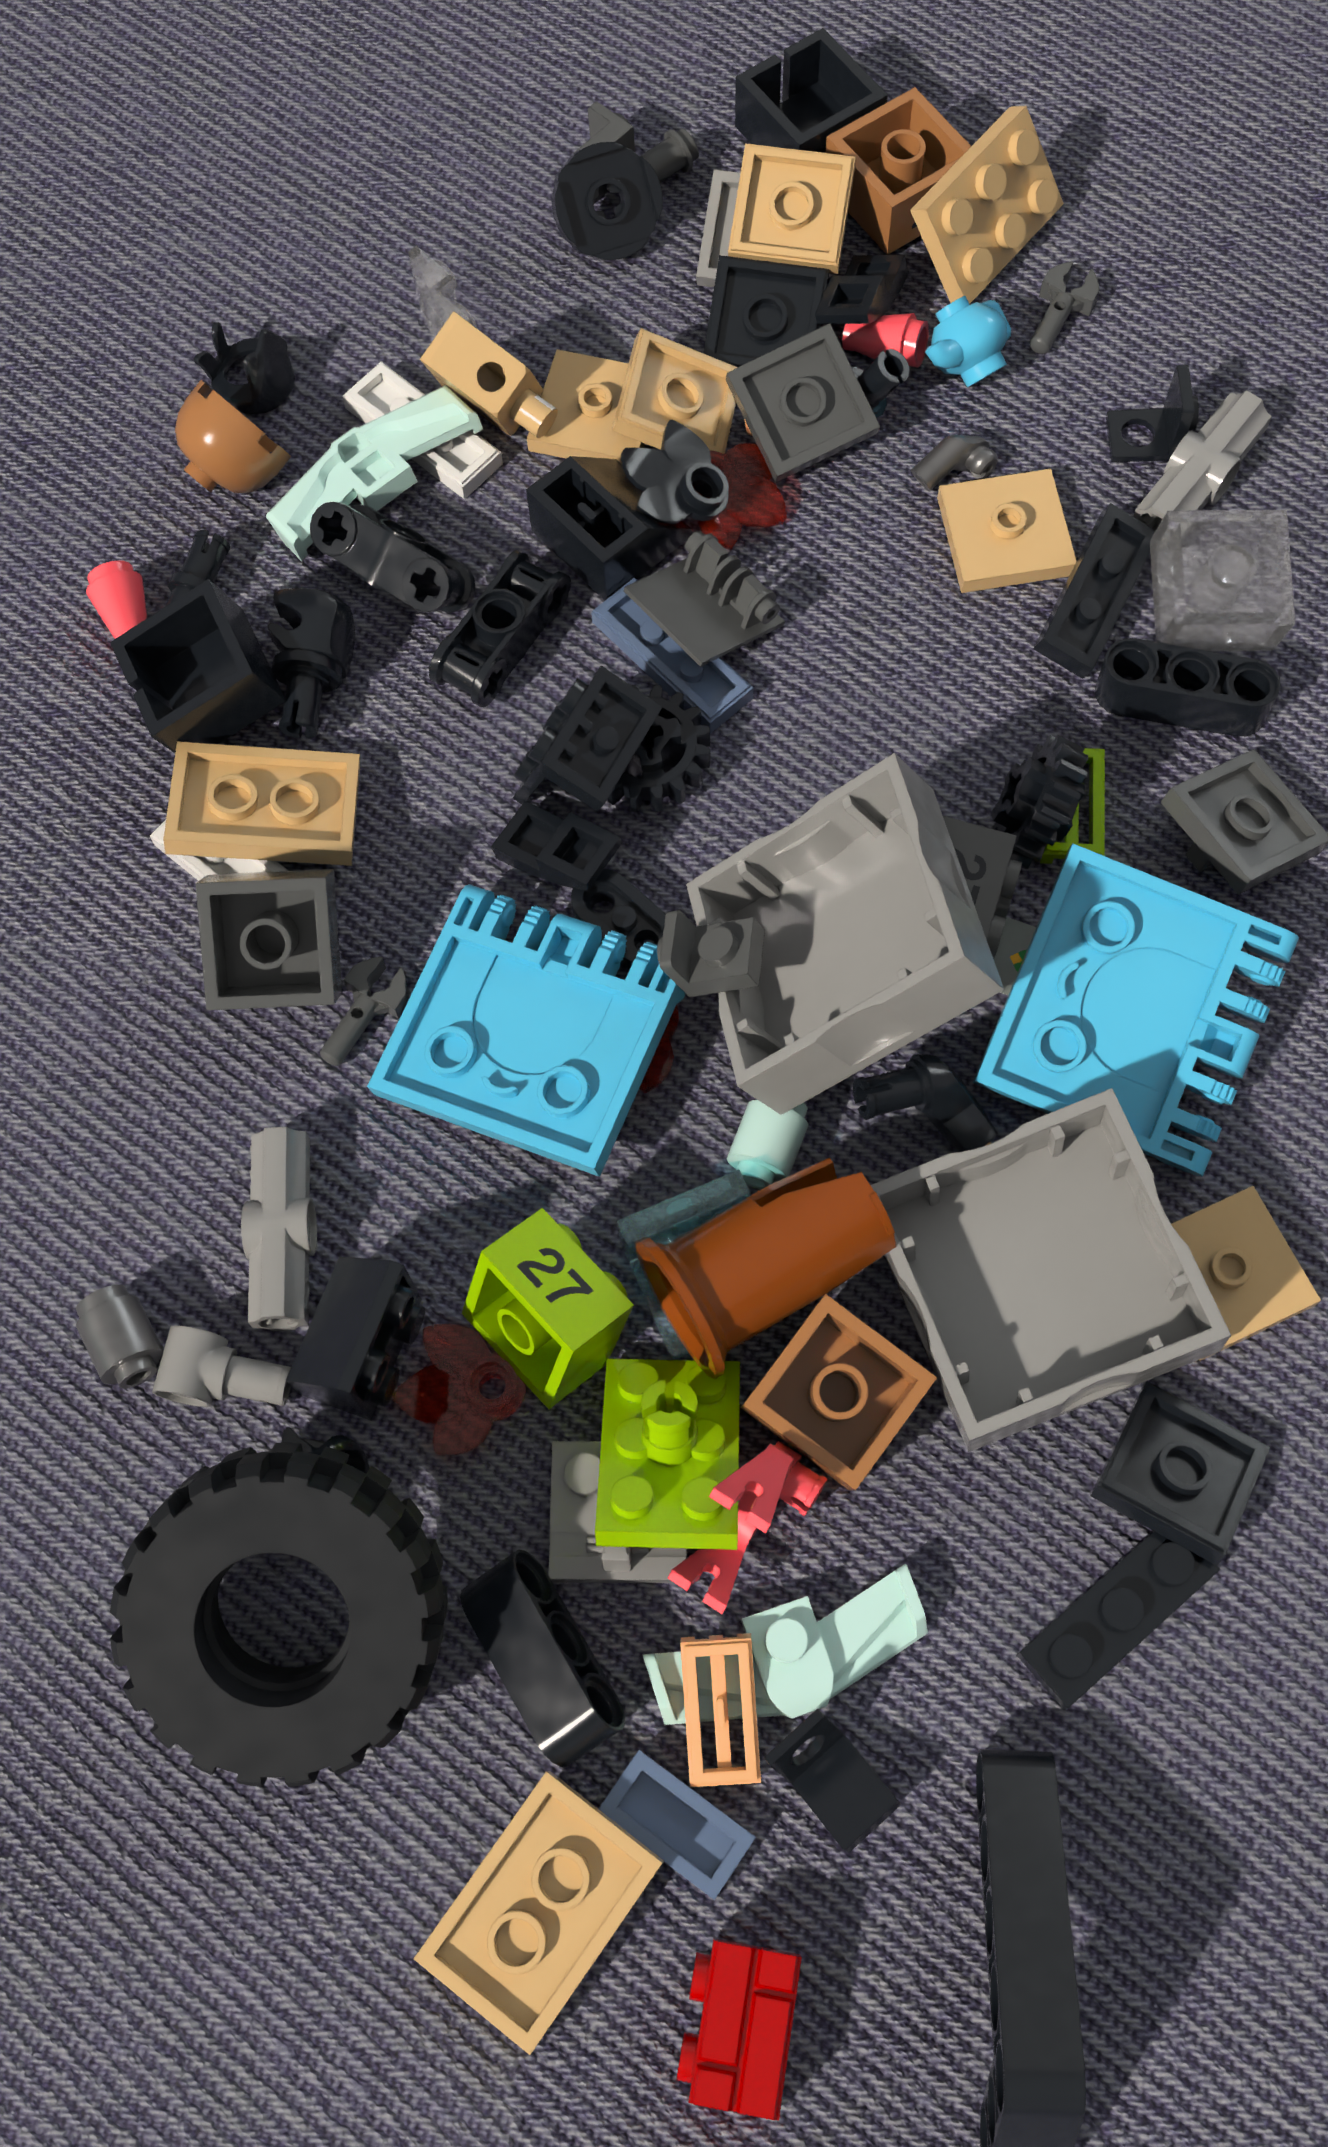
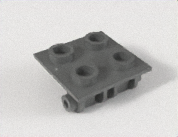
M696 531L685 543V549L689 552L686 559L624 587V592L700 667L782 627L785 623L778 615L780 606L775 602L776 594L756 579L748 567H741V560L735 555L727 557L729 552L718 542V539L712 533L704 534L702 531Z

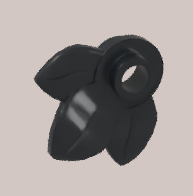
M669 420L663 433L661 450L625 448L621 452V461L626 477L636 488L643 491L637 502V509L650 519L666 524H676L687 517L700 521H709L717 518L726 508L729 499V484L725 474L717 466L711 464L709 448L702 439L684 425L674 420Z

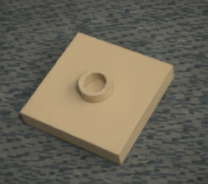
M745 143L728 256L829 269V273L838 274L856 157Z
M641 328L634 340L612 431L661 450L665 427L669 420H674L690 429L702 439L709 448L711 464L719 468L724 459L736 407V401L726 382V374L738 367Z
M557 349L541 398L558 410V414L553 425L543 437L537 438L532 433H528V451L565 459L569 456L617 459L622 464L621 452L623 449L644 448L645 443L612 431L629 363Z
M1051 469L939 486L937 499L961 593L1070 576L1077 561Z
M1254 1186L1171 1224L1189 1246L1230 1331L1231 1337L1222 1350L1315 1307L1321 1301Z

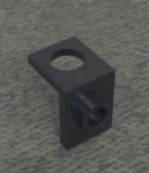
M1176 365L1163 409L1111 410L1107 412L1106 424L1111 462L1169 461L1174 450L1188 431L1196 430L1199 404L1197 396L1192 394L1189 365ZM1132 424L1142 425L1151 431L1153 441L1143 447L1131 446L1123 440L1121 431L1126 426Z
M816 1709L764 1757L776 1772L793 1785L841 1848L848 1853L900 1806V1801L845 1734L819 1709ZM817 1735L807 1749L792 1757L805 1741Z

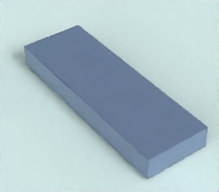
M633 578L591 611L592 623L658 685H661V688L671 697L677 692L684 694L685 710L698 706L701 710V725L709 726L711 734L753 699L754 687L721 657L700 667L624 592L625 586L638 581Z

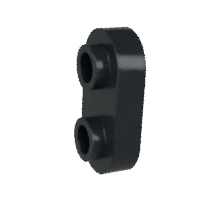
M604 869L588 891L572 889L571 904L574 918L600 926L602 929L600 944H602V940H604L608 931L611 932V930L626 936L627 947L621 963L629 970L636 958L637 952H639L636 948L639 942L652 940L658 945L659 939L663 936L666 913L618 872ZM602 901L609 902L614 906L606 913H598L592 909L595 904Z

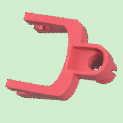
M780 1441L775 1445L770 1443L764 1451L713 1487L709 1495L711 1499L728 1510L739 1501L737 1550L698 1549L673 1568L668 1579L688 1591L699 1580L704 1571L712 1573L715 1579L712 1580L702 1602L723 1614L728 1604L744 1552L757 1529L766 1534L771 1525L778 1500H783L800 1511L799 1513L805 1517L822 1492L828 1478L823 1475L820 1476L801 1464L802 1456Z

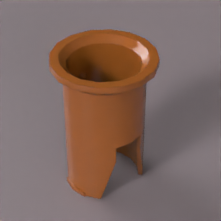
M830 1158L763 1188L666 1245L655 1243L651 1238L643 1237L635 1242L636 1253L643 1273L667 1320L698 1366L713 1379H717L724 1374V1362L728 1351L832 1291L897 1247L894 1236L895 1231L877 1193L873 1190L863 1173L859 1172L837 1179L834 1163Z

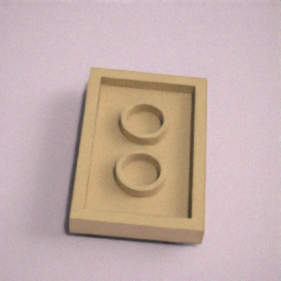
M1027 106L1009 107L910 210L950 303L966 296L970 304L1064 204Z
M177 741L163 838L165 854L352 866L360 754Z
M546 1771L416 1954L414 1960L526 2053L531 2055L657 1873L664 1860L551 1771Z

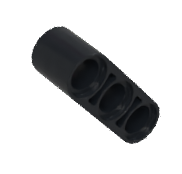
M1125 638L1116 641L1108 648L1095 686V697L1102 708L1118 716L1231 736L1247 737L1255 734L1263 727L1278 696L1281 684L1276 670L1268 663L1257 659L1137 638ZM1118 674L1128 675L1135 680L1124 679L1120 677ZM1179 685H1186L1194 691L1183 689ZM1239 695L1249 697L1253 701L1242 699Z
M518 1549L461 1590V1604L468 1621L543 1754L552 1763L559 1767H567L622 1730L625 1726V1715L618 1696L548 1574L533 1555L525 1550Z

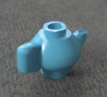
M963 296L935 313L940 324L934 327L931 346L926 349L925 353L933 365L943 373L961 375L966 387L969 388L1007 365L1000 350H1002L1006 341L1011 336V327L999 303L995 300H988L982 303L975 302L970 305L966 296Z

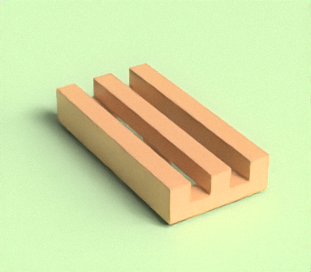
M751 1633L737 1634V1637L723 1638V1635L709 1636V1639L681 1637L680 1646L690 1787L761 1783ZM738 1654L746 1766L732 1767L724 1655ZM710 1656L718 1767L704 1769L696 1662V1657Z

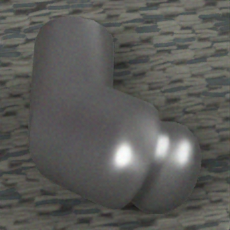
M950 435L935 446L911 469V472L926 490L931 491L952 470H969L977 479L987 477L995 469L998 457L993 450L989 449V442L980 436Z

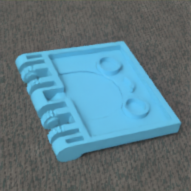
M1072 844L1066 854L972 1083L1047 1114L1112 1088L1144 1154L1187 1173L1203 1177L1213 1152L1167 1131L1171 1125L1201 1139L1217 1142L1222 1130L1221 1127L1216 1125L1211 1119L1177 1108L1186 1088L1213 1103L1232 1105L1237 1093L1235 1088L1195 1072L1193 1067L1195 1062H1198L1220 1073L1243 1078L1260 1035L1246 1027L1216 1016L1215 1013L1219 1007L1226 1012L1249 1021L1265 1023L1270 1011L1268 1006L1253 997L1244 996L1229 990L1226 986L1233 970L1259 984L1280 986L1285 974L1283 969L1245 953L1241 949L1244 947L1248 951L1265 958L1289 963L1299 936L1275 924Z
M468 884L461 890L367 1087L378 1097L600 1177L675 1006L683 1000L686 993L660 968L656 944L644 943L640 947L639 952H637L626 979H620L615 976L627 947V940L624 934L613 930L611 932L608 931L600 946L602 939V929L600 926L560 913L555 915L552 921H550V911L538 906H532L528 910L513 942L505 941L517 911L515 900L504 895H497L495 899L492 891Z

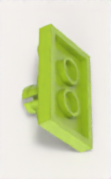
M607 1358L595 1523L596 1546L737 1550L738 1501L728 1510L711 1499L709 1495L713 1487L739 1469L740 1361H725L724 1374L717 1379H713L698 1366L695 1360Z

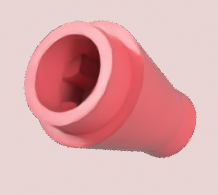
M915 313L882 315L870 324H845L842 338L843 349L860 353L874 360L881 351L884 350L885 352L887 349H893L905 357L909 366L918 368L925 357L929 326L927 321L917 320Z
M120 560L110 561L95 567L89 572L87 576L89 585L86 589V595L114 639L147 619L143 578L140 573L133 570L129 562Z

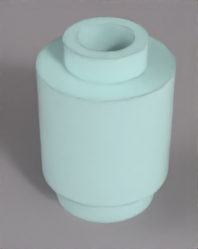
M757 1099L748 1102L727 1156L728 1163L736 1169L734 1175L738 1180L751 1187L763 1189L790 1176L808 1128V1122L805 1119L808 1107L805 1103L784 1114H779Z

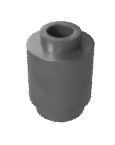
M111 1285L89 1294L78 1303L76 1311L79 1320L76 1323V1328L104 1384L118 1383L120 1388L126 1389L142 1384L156 1374V1364L161 1361L164 1350L137 1296L129 1295L124 1285Z

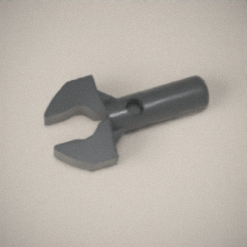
M1066 262L1049 269L1042 281L1039 297L1049 300L1050 306L1030 339V347L1034 352L1038 354L1049 352L1070 313L1079 312L1090 316L1096 305L1100 290L1098 279L1093 269H1090L1084 284L1079 288L1072 289L1069 293L1066 292V284L1070 279L1074 262Z
M383 957L371 958L352 967L343 981L347 990L353 993L354 1003L320 1050L321 1057L328 1064L339 1066L343 1063L375 1016L389 1013L398 1019L400 1018L409 1000L408 983L402 968L398 970L386 990L375 992L372 996L371 988L373 983L380 978L386 969Z

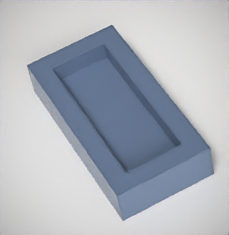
M640 1750L637 1751L598 1808L713 1900L716 1899L756 1838Z

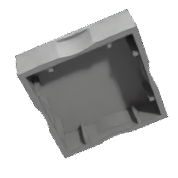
M893 753L820 799L812 808L790 825L755 840L686 884L696 926L754 917L765 929L759 987L718 993V1012L737 1086L779 1114L788 1112L1004 990L935 792L896 753Z
M1112 1088L1026 1122L1004 1138L989 1145L973 1150L949 1153L871 1185L882 1202L895 1231L894 1236L897 1247L884 1256L968 1452L1220 1352L1231 1337L1230 1331L1189 1246L1173 1228L1162 1208L1153 1172Z

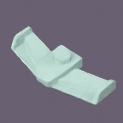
M444 385L360 427H353L331 443L330 448L266 514V518L284 544L300 561H303L308 556L306 549L313 543L310 523L312 515L318 507L327 502H340L349 505L357 498L362 505L372 507L378 511L418 482L411 466L406 461L468 431H471L473 434L482 431L483 426L478 414L448 386Z
M906 1563L818 1622L816 1621L808 1596L742 1618L741 1622L745 1633H751L757 1718L785 1715L790 1719H794L814 1712L816 1709L825 1708L831 1698L928 1634L926 1616ZM681 1651L642 1654L664 1724L686 1723ZM738 1654L724 1655L729 1720L743 1719ZM710 1656L696 1657L700 1721H714Z

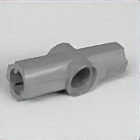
M1247 390L1240 394L1230 393L1198 433L1191 430L1178 444L1165 467L1163 476L1138 505L1134 513V518L1159 533L1154 544L1158 546L1162 543L1174 545L1182 537L1185 530L1194 522L1207 503L1212 506L1215 505L1227 491L1241 466L1242 459L1267 430L1272 418L1266 411L1261 398Z
M288 1127L264 1128L259 1133L251 1134L250 1201L244 1202L241 1214L242 1245L244 1254L249 1259L248 1323L252 1328L288 1331L295 1330L309 1323V1256H314L316 1253L317 1219L313 1199L310 1198V1138L306 1131H297Z

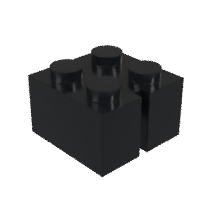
M822 28L784 49L783 102L780 103L781 60L776 55L736 76L735 127L754 145L826 153L828 135L886 104L888 95L834 38Z
M209 579L110 642L128 685L136 690L133 696L151 737L173 753L176 752L177 741L219 744L286 702L244 610Z

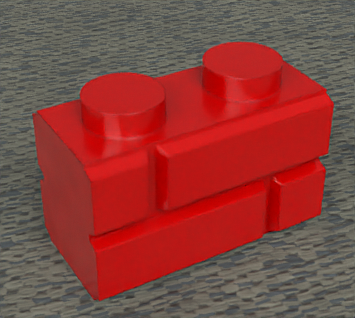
M713 1938L711 1955L696 1952L689 2000L704 2002L699 2034L684 2032L677 2073V2081L691 2083L688 2103L759 2118L779 2120L802 1960L801 1955Z

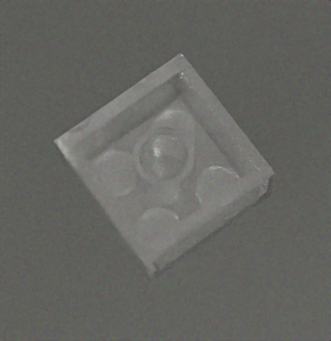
M1287 510L1167 511L1150 540L1156 642L1206 651L1274 650L1296 624Z

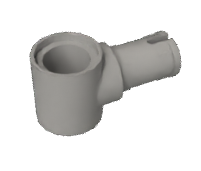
M170 1326L152 1393L173 1402L198 1407H210L212 1399L224 1401L227 1395L285 1406L291 1390V1385L286 1381L291 1367L237 1356V1349L227 1347L228 1340L218 1334L192 1327Z

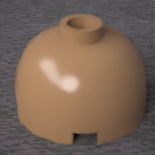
M202 380L199 381L186 398L178 413L175 427L177 445L186 458L190 460L184 471L210 492L218 484L233 493L253 492L269 483L291 458V455L267 437L261 429Z

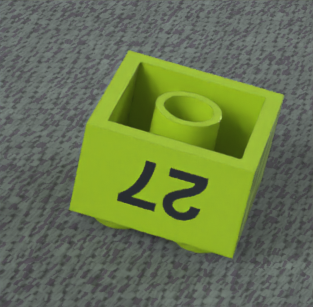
M541 1208L481 1251L461 1314L539 1400L550 1409L606 1365V1360L610 1358L634 1304L628 1299L627 1292L621 1282L613 1274L602 1271L582 1250L581 1243L575 1233L566 1225L557 1224Z

